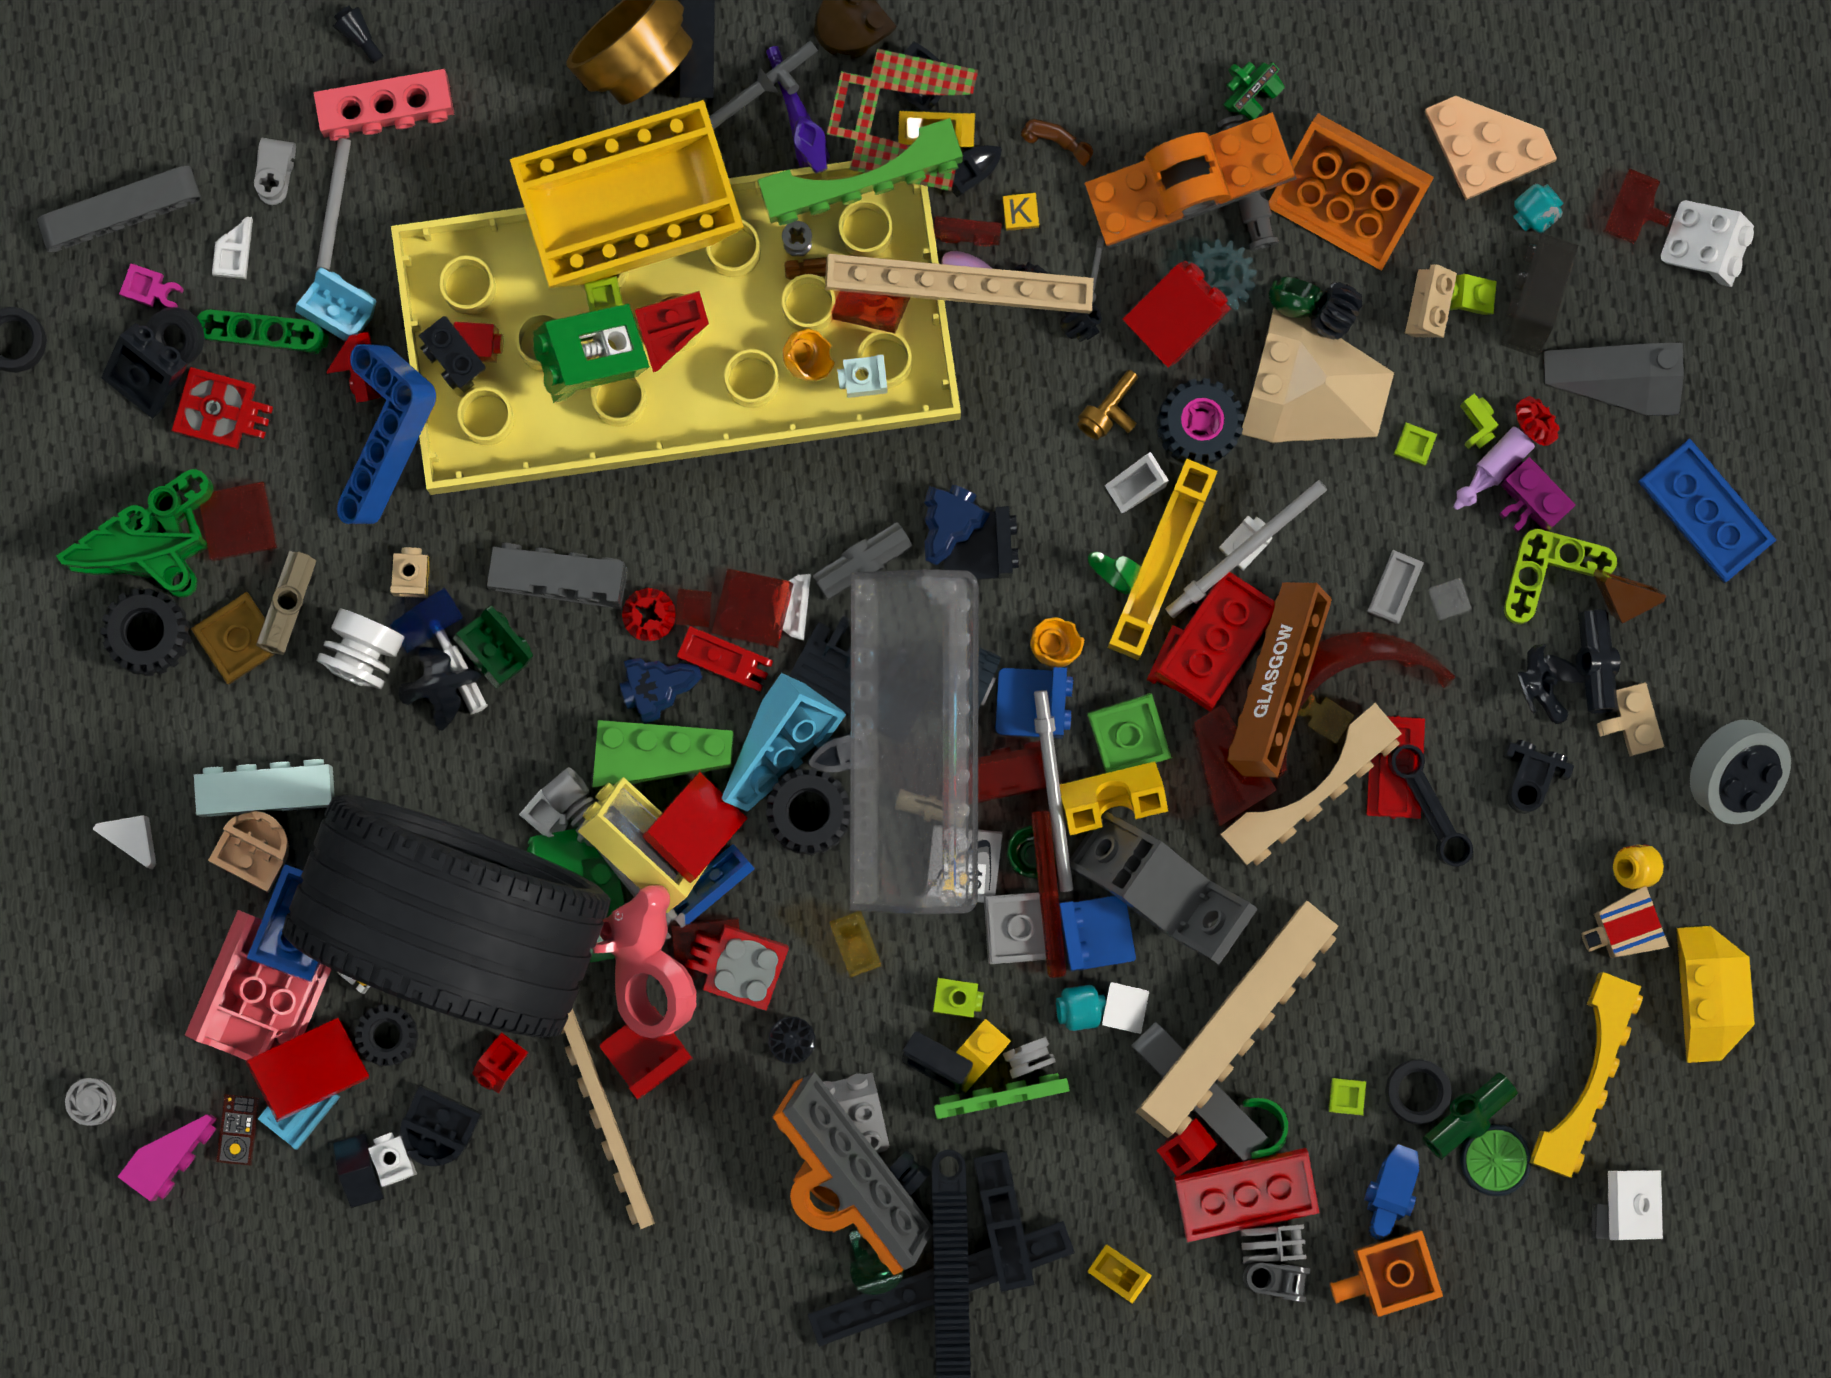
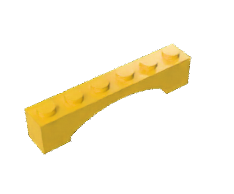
M1186 459L1107 648L1139 660L1218 471Z
M1604 972L1598 973L1587 1005L1593 1007L1596 1020V1049L1588 1081L1578 1101L1567 1116L1551 1131H1540L1529 1163L1567 1178H1571L1573 1172L1579 1173L1585 1157L1584 1154L1580 1153L1584 1141L1590 1142L1596 1128V1122L1592 1121L1596 1109L1601 1110L1608 1095V1091L1604 1090L1608 1077H1614L1619 1066L1620 1059L1615 1058L1620 1045H1626L1631 1033V1027L1627 1026L1631 1013L1637 1014L1642 1003L1643 996L1639 995L1641 986Z

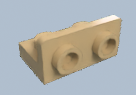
M1431 265L1430 269H1418L1405 334L1413 337L1444 338L1457 273L1440 265Z

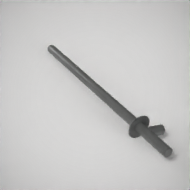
M811 40L765 74L759 66L757 81L709 116L713 130L763 92L779 93L774 86L778 81L788 94L796 93L799 85L790 75V72L818 52Z

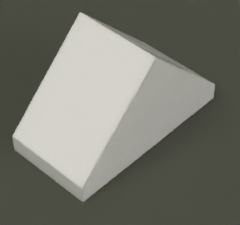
M1150 452L1104 486L1121 513H1124L1164 489L1169 480Z
M142 815L97 823L93 827L94 831L145 867L153 870L156 865L149 817Z

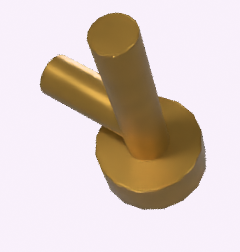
M1127 370L1098 408L1091 405L1086 406L1079 415V422L1077 423L1079 429L1085 435L1094 440L1105 437L1113 426L1110 418L1127 433L1136 426L1137 423L1122 411L1117 404L1138 379L1137 374Z

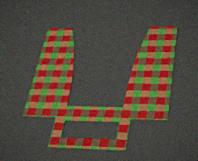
M877 49L871 78L841 71L827 135L856 141L850 170L862 173L875 170L892 161L910 147L899 142L870 135L880 88L925 95H971L974 91L978 70ZM849 83L865 86L855 131L839 127ZM938 170L925 174L926 179L914 184L951 191L956 170L945 174H939Z

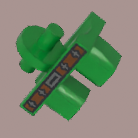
M1248 62L1243 68L1233 64L1228 69L1233 79L1226 86L1234 93L1222 105L1229 112L1245 115L1247 121L1256 119L1264 108L1253 97L1261 90L1268 99H1274L1285 88L1280 78L1276 75L1280 69L1274 63L1268 65L1265 62H1262L1257 69L1251 62Z

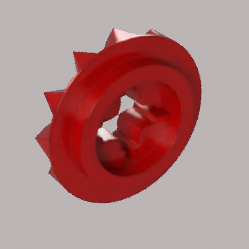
M1528 396L1517 403L1516 416L1518 423L1531 440L1540 445L1548 446L1558 439L1560 428L1555 422L1556 416L1550 413L1549 407H1545L1539 398L1534 399Z
M649 587L635 591L625 601L622 611L625 628L633 637L642 641H656L666 636L671 631L676 618V611L672 600L663 591ZM656 602L654 613L662 621L650 619L641 627L643 615L636 607L648 609L650 605Z

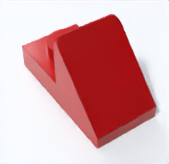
M369 331L350 335L327 370V374L350 370L349 384L351 392L355 395L356 403L382 397L354 372L350 364L351 352L358 344L371 345Z

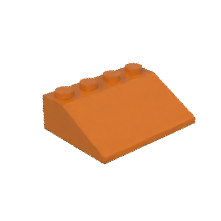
M1318 113L1291 159L1297 179L1277 186L1268 202L1270 209L1382 271L1434 177Z

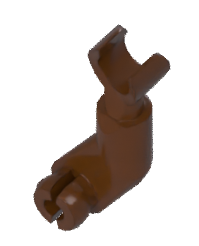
M1031 119L1021 131L1022 138L1029 143H1035L1039 137L1055 141L1063 149L1073 152L1078 162L1083 166H1086L1093 155V148L1090 144L1076 142L1077 138L1058 124Z

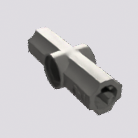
M896 522L868 541L864 539L842 553L841 558L813 575V578L826 598L830 600L855 583H862L868 580L870 574L873 573L875 575L879 573L885 564L907 552L913 545L903 528Z

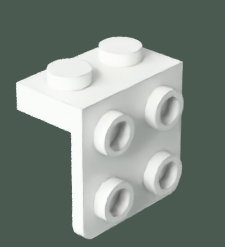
M1687 200L1682 201L1679 204L1662 250L1661 259L1666 264L1709 273L1719 284L1732 287L1735 277L1742 270V258L1746 247L1753 240L1754 225L1740 211Z

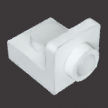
M1247 516L1219 549L1228 556L1261 529L1265 523L1258 517L1253 520L1250 516ZM1272 537L1237 566L1244 571L1271 542Z

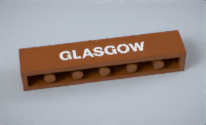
M1282 582L1279 595L1275 600V608L1270 624L1266 629V637L1261 653L1257 658L1255 673L1247 690L1246 702L1238 719L1237 731L1229 748L1228 761L1243 776L1278 777L1332 601L1318 583Z

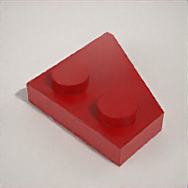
M700 291L634 309L653 372L659 371L668 360L709 324Z

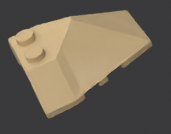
M1273 308L1254 387L1242 425V435L1270 443L1377 437L1394 372L1342 338L1333 340L1317 333V330L1311 327V318L1308 316L1305 318H1289Z

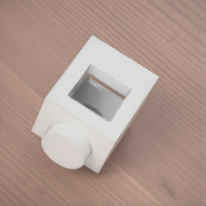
M391 1132L373 1139L375 1146L368 1148L382 1187L417 1174L412 1159L406 1152L402 1136L394 1138ZM390 1151L396 1155V1161L392 1165H388L384 1161L385 1154Z

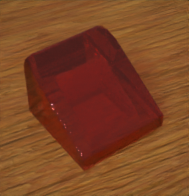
M678 589L676 625L710 628L712 592Z

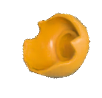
M801 329L789 336L783 348L784 364L796 378L807 381L820 380L827 377L834 367L835 362L830 358L829 353L832 345L818 331Z
M1054 617L1044 619L1033 629L1030 645L1033 654L1039 662L1051 668L1065 667L1081 655L1084 638L1080 637L1074 623Z

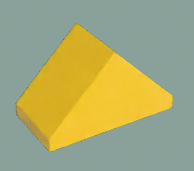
M1107 1244L1087 1271L1132 1304L1152 1276Z

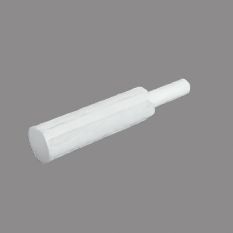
M432 620L430 625L443 652L451 658L450 670L469 669L457 645L452 646L440 620ZM476 682L458 688L470 711V715L478 713L488 706Z

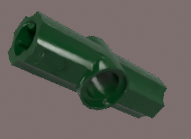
M1498 1072L1474 1094L1466 1093L1458 1096L1451 1103V1114L1422 1138L1425 1145L1436 1157L1442 1160L1466 1138L1481 1137L1489 1130V1119L1518 1094L1515 1086L1506 1076Z

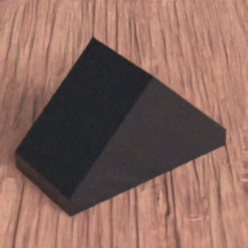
M367 1134L334 1142L338 1177L351 1208L385 1199L378 1173L368 1150L370 1145Z

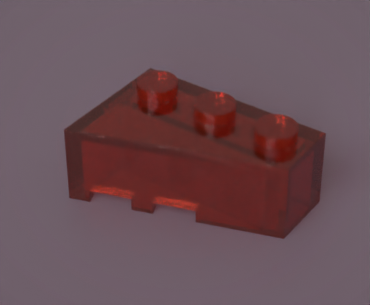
M1223 704L1192 724L1217 828L1277 791L1269 777L1243 776L1228 761L1229 748L1233 743L1237 726Z
M1040 741L1024 744L1023 750L1011 751L1010 747L990 751L991 755L978 757L977 754L960 757L958 761L953 762L952 769L960 806L963 807L1046 789Z

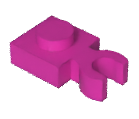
M130 263L119 295L153 307L155 300L159 299L165 307L173 308L178 307V305L167 299L168 294L171 291L183 293L184 289L175 282L163 285L161 283L164 276L161 273Z

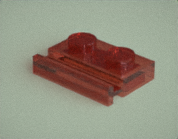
M935 216L934 234L935 239H940V241L946 243H959L961 241L983 247L999 246L1002 223Z

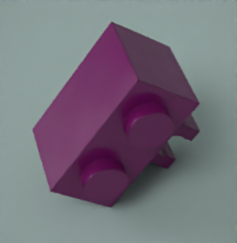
M1530 457L1501 484L1517 503L1507 506L1499 515L1504 519L1509 513H1516L1521 507L1525 510L1519 516V522L1512 528L1516 533L1526 524L1529 515L1543 530L1549 531L1576 506Z

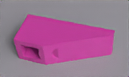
M205 1115L138 1149L118 1178L149 1201H156L158 1197L163 1200L175 1185L171 1179L177 1171L181 1170L184 1172L193 1162L195 1155L192 1154V1151L198 1143L201 1142L204 1145L215 1132L216 1128L212 1125L216 1118L212 1115Z

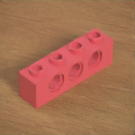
M445 69L314 92L320 131L324 138L330 137L331 141H338L339 138L347 139L350 137L349 133L362 131L364 135L377 134L382 132V127L395 125L396 129H406L415 126V121L428 119V123H440L446 121L448 115H454L449 80ZM421 94L426 97V101L421 107L415 108L409 105V101L414 95ZM389 100L393 102V108L388 113L376 111L381 101ZM357 106L361 108L360 114L355 119H346L344 117V112L348 107Z

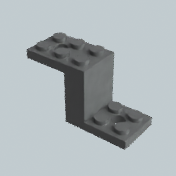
M1105 811L1101 815L1103 827L1090 830L1069 859L1070 868L1114 894L1162 933L1219 965L1243 929L1248 925L1257 908L1250 902L1207 879L1162 841ZM1111 847L1110 851L1104 856L1107 849ZM1218 918L1216 924L1211 927L1212 922Z

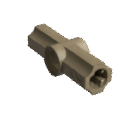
M288 552L256 646L272 654L284 655L317 560L301 552ZM283 596L290 597L294 601L295 607L290 610L283 609L277 600Z

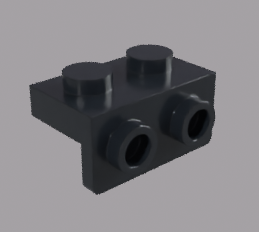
M446 316L441 317L418 335L425 343L420 349L432 364L437 360L445 369L441 375L453 390L458 386L465 393L475 385L472 380L486 369L479 357Z

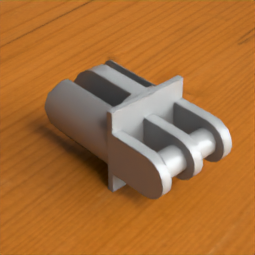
M1304 1224L1241 1229V1236L1274 1234V1240L1241 1243L1242 1250L1275 1248V1254L1244 1256L1243 1264L1307 1259L1306 1254H1303L1302 1244H1305V1239L1301 1238V1229H1304ZM1291 1230V1240L1282 1241L1281 1231ZM1292 1245L1293 1255L1283 1256L1282 1246Z

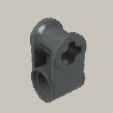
M1264 1262L1251 1263L1243 1272V1282L1249 1290L1259 1294L1306 1302V1297L1303 1295L1306 1275L1310 1274L1311 1268ZM1258 1268H1263L1268 1274L1267 1283L1262 1287H1256L1252 1283L1251 1276Z

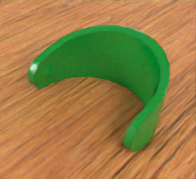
M1097 551L1090 553L1088 556L1089 565L1109 585L1124 594L1131 592L1141 570L1139 564L1125 556H1119L1114 560Z
M1251 1098L1242 1101L1243 1107H1260L1271 1112L1278 1119L1282 1128V1137L1274 1146L1251 1153V1157L1256 1159L1279 1153L1285 1145L1288 1133V1120L1283 1109L1277 1103L1265 1098Z

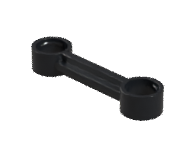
M1398 745L1389 753V769L1394 775L1404 778L1438 839L1436 844L1437 857L1442 863L1449 866L1459 867L1465 865L1473 855L1472 842L1466 835L1455 831L1423 772L1425 766L1424 754L1414 745ZM1402 749H1409L1417 756V766L1410 773H1401L1397 769L1396 756ZM1454 837L1460 838L1465 845V853L1458 862L1447 859L1443 850L1446 841Z

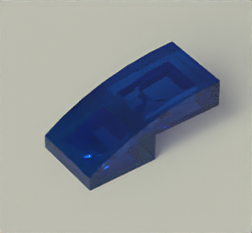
M443 588L396 619L390 626L392 630L405 637L402 646L406 653H409L434 638L435 634L462 619L463 616L447 589Z

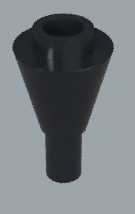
M349 5L334 16L337 22L333 27L356 46L361 47L373 64L384 57L371 40L372 36L359 7L352 9Z

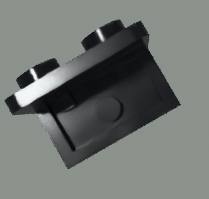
M1009 506L996 507L995 512H989L990 516L982 529H974L968 540L956 543L951 555L944 559V572L947 580L1012 578V568H1019L1018 548H1011V535H1017L1016 515L1009 514Z

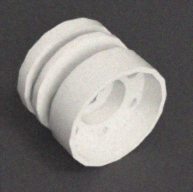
M340 608L331 629L343 637L341 643L325 641L324 646L336 652V655L331 657L320 653L316 661L327 667L332 674L356 685L382 689L385 681L372 675V672L375 669L389 674L390 669L378 660L379 656L382 654L396 657L405 637L373 620Z

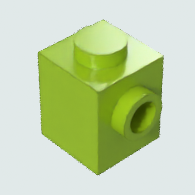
M938 978L933 1013L974 1018V1011L981 1012L984 992L977 991L978 984Z

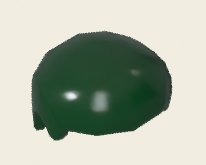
M1283 277L1276 286L1277 280H1274L1269 291V299L1272 306L1279 313L1289 318H1305L1316 311L1323 290L1318 286L1291 277Z
M1036 826L1024 827L1017 830L1008 841L1006 852L1008 862L1013 870L1028 878L1042 877L1048 874L1056 864L1053 837L1049 832Z

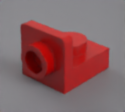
M501 1032L477 1061L472 1074L481 1086L500 1093L506 1081L524 1061L528 1052Z

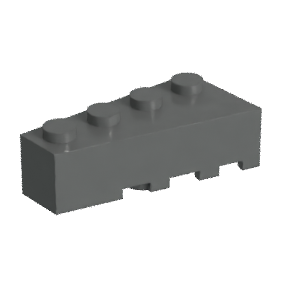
M502 543L501 548L493 547L487 587L491 591L622 609L628 569L625 563L619 559L602 557L601 559L588 558V555L571 552L568 555L555 554L554 550L546 548H535V551L522 550L521 545Z

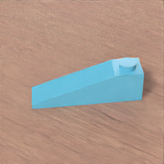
M781 673L761 702L722 795V800L748 812L773 790L774 785L778 783V778L791 767L794 769L798 768L803 763L801 758L815 745L819 748L828 741L845 717L844 711L805 683Z

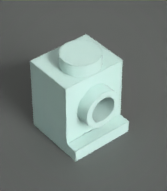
M883 354L843 360L844 369H837L839 389H846L847 398L887 393ZM862 369L868 372L867 379L858 380L855 376L856 372Z

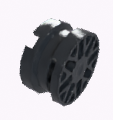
M788 1016L780 1019L772 1026L768 1044L771 1052L778 1060L787 1064H797L805 1061L812 1054L815 1048L816 1036L813 1028L807 1021L799 1017Z

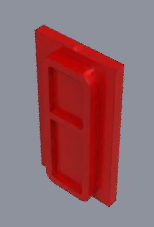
M1387 716L1402 733L1396 738L1400 743L1399 745H1414L1424 754L1425 718ZM1402 749L1396 756L1397 769L1401 773L1414 771L1417 766V756L1409 749ZM1381 752L1370 760L1374 767L1368 773L1366 816L1390 817L1392 819H1421V808L1404 778L1394 775L1389 769V754L1384 757Z

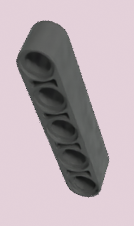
M182 166L46 213L38 217L36 221L47 252H58L62 250V246H65L66 249L92 240L93 235L100 237L125 228V224L129 227L154 218L156 213L163 215L188 206L187 202L191 204L197 203L201 200V195L191 167Z
M1156 1022L1131 1045L1161 1078L1166 1075L1184 1052L1175 1040ZM1214 1082L1209 1088L1213 1095L1201 1109L1195 1106L1193 1111L1209 1128L1213 1129V1132L1233 1153L1237 1154L1236 1156L1242 1162L1252 1160L1251 1153L1263 1150L1271 1141Z

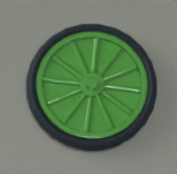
M1490 1125L1489 1130L1481 1137L1468 1138L1461 1151L1460 1162L1465 1179L1478 1192L1489 1196H1504L1515 1192L1527 1180L1532 1165L1529 1163L1531 1150L1526 1140L1516 1130L1505 1125Z

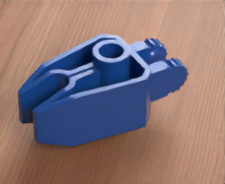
M1398 1144L1382 1163L1376 1182L1370 1181L1364 1200L1369 1202L1367 1210L1373 1211L1370 1221L1371 1226L1368 1227V1232H1370L1369 1235L1375 1240L1380 1241L1384 1237L1386 1238L1387 1235L1391 1234V1228L1394 1227L1396 1220L1399 1221L1405 1215L1410 1216L1416 1201V1197L1412 1196L1419 1173L1418 1151Z

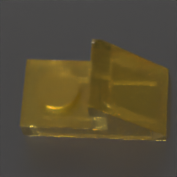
M861 910L829 922L850 978L882 966Z

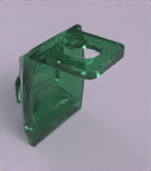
M858 1229L850 1230L849 1238L856 1261L850 1265V1275L856 1289L865 1294L875 1295L895 1288L903 1277V1271L893 1275L889 1268L880 1261L877 1253L868 1255L867 1250L859 1246V1240L862 1236Z

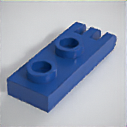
M732 844L707 865L687 898L673 909L678 915L682 912L685 914V925H688L755 868L739 849Z

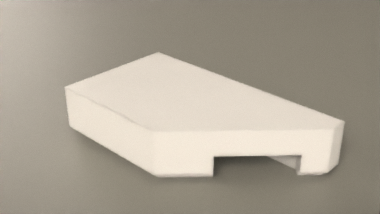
M252 217L244 218L238 226L215 242L213 276L246 279L253 223Z
M542 789L519 814L542 835L547 837L554 836L552 834L554 832L565 831L568 825L565 818L567 813L560 814L543 795Z

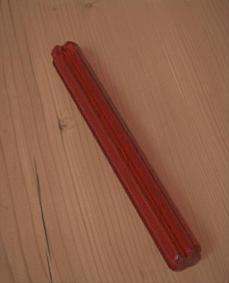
M1041 810L1032 813L1047 974L1050 978H1060L1066 975L1051 817L1049 811Z

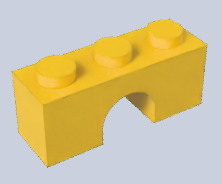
M1155 761L1060 784L1063 814L1070 835L1102 828L1101 815L1112 807L1123 806L1131 809L1135 819L1168 812L1164 785Z

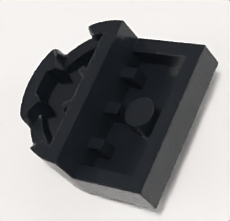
M420 1085L400 1127V1136H402L407 1154L416 1162L426 1166H440L455 1160L467 1148L482 1112Z

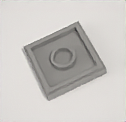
M1051 891L984 896L988 964L1056 959Z

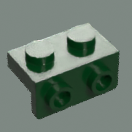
M491 605L485 608L481 616L461 629L453 637L454 641L496 689L524 669L533 657L527 641L520 636L518 637L509 626L507 618L501 612L496 611Z

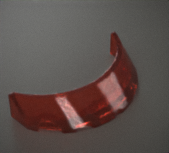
M1371 632L1342 634L1319 642L1298 712L1308 697L1323 682L1346 668L1364 662L1397 660L1400 664L1408 667L1422 665L1433 671L1443 688L1453 682L1455 675L1432 654L1407 640L1387 634ZM1287 749L1284 755L1278 777H1275L1276 779L1282 777L1287 770Z

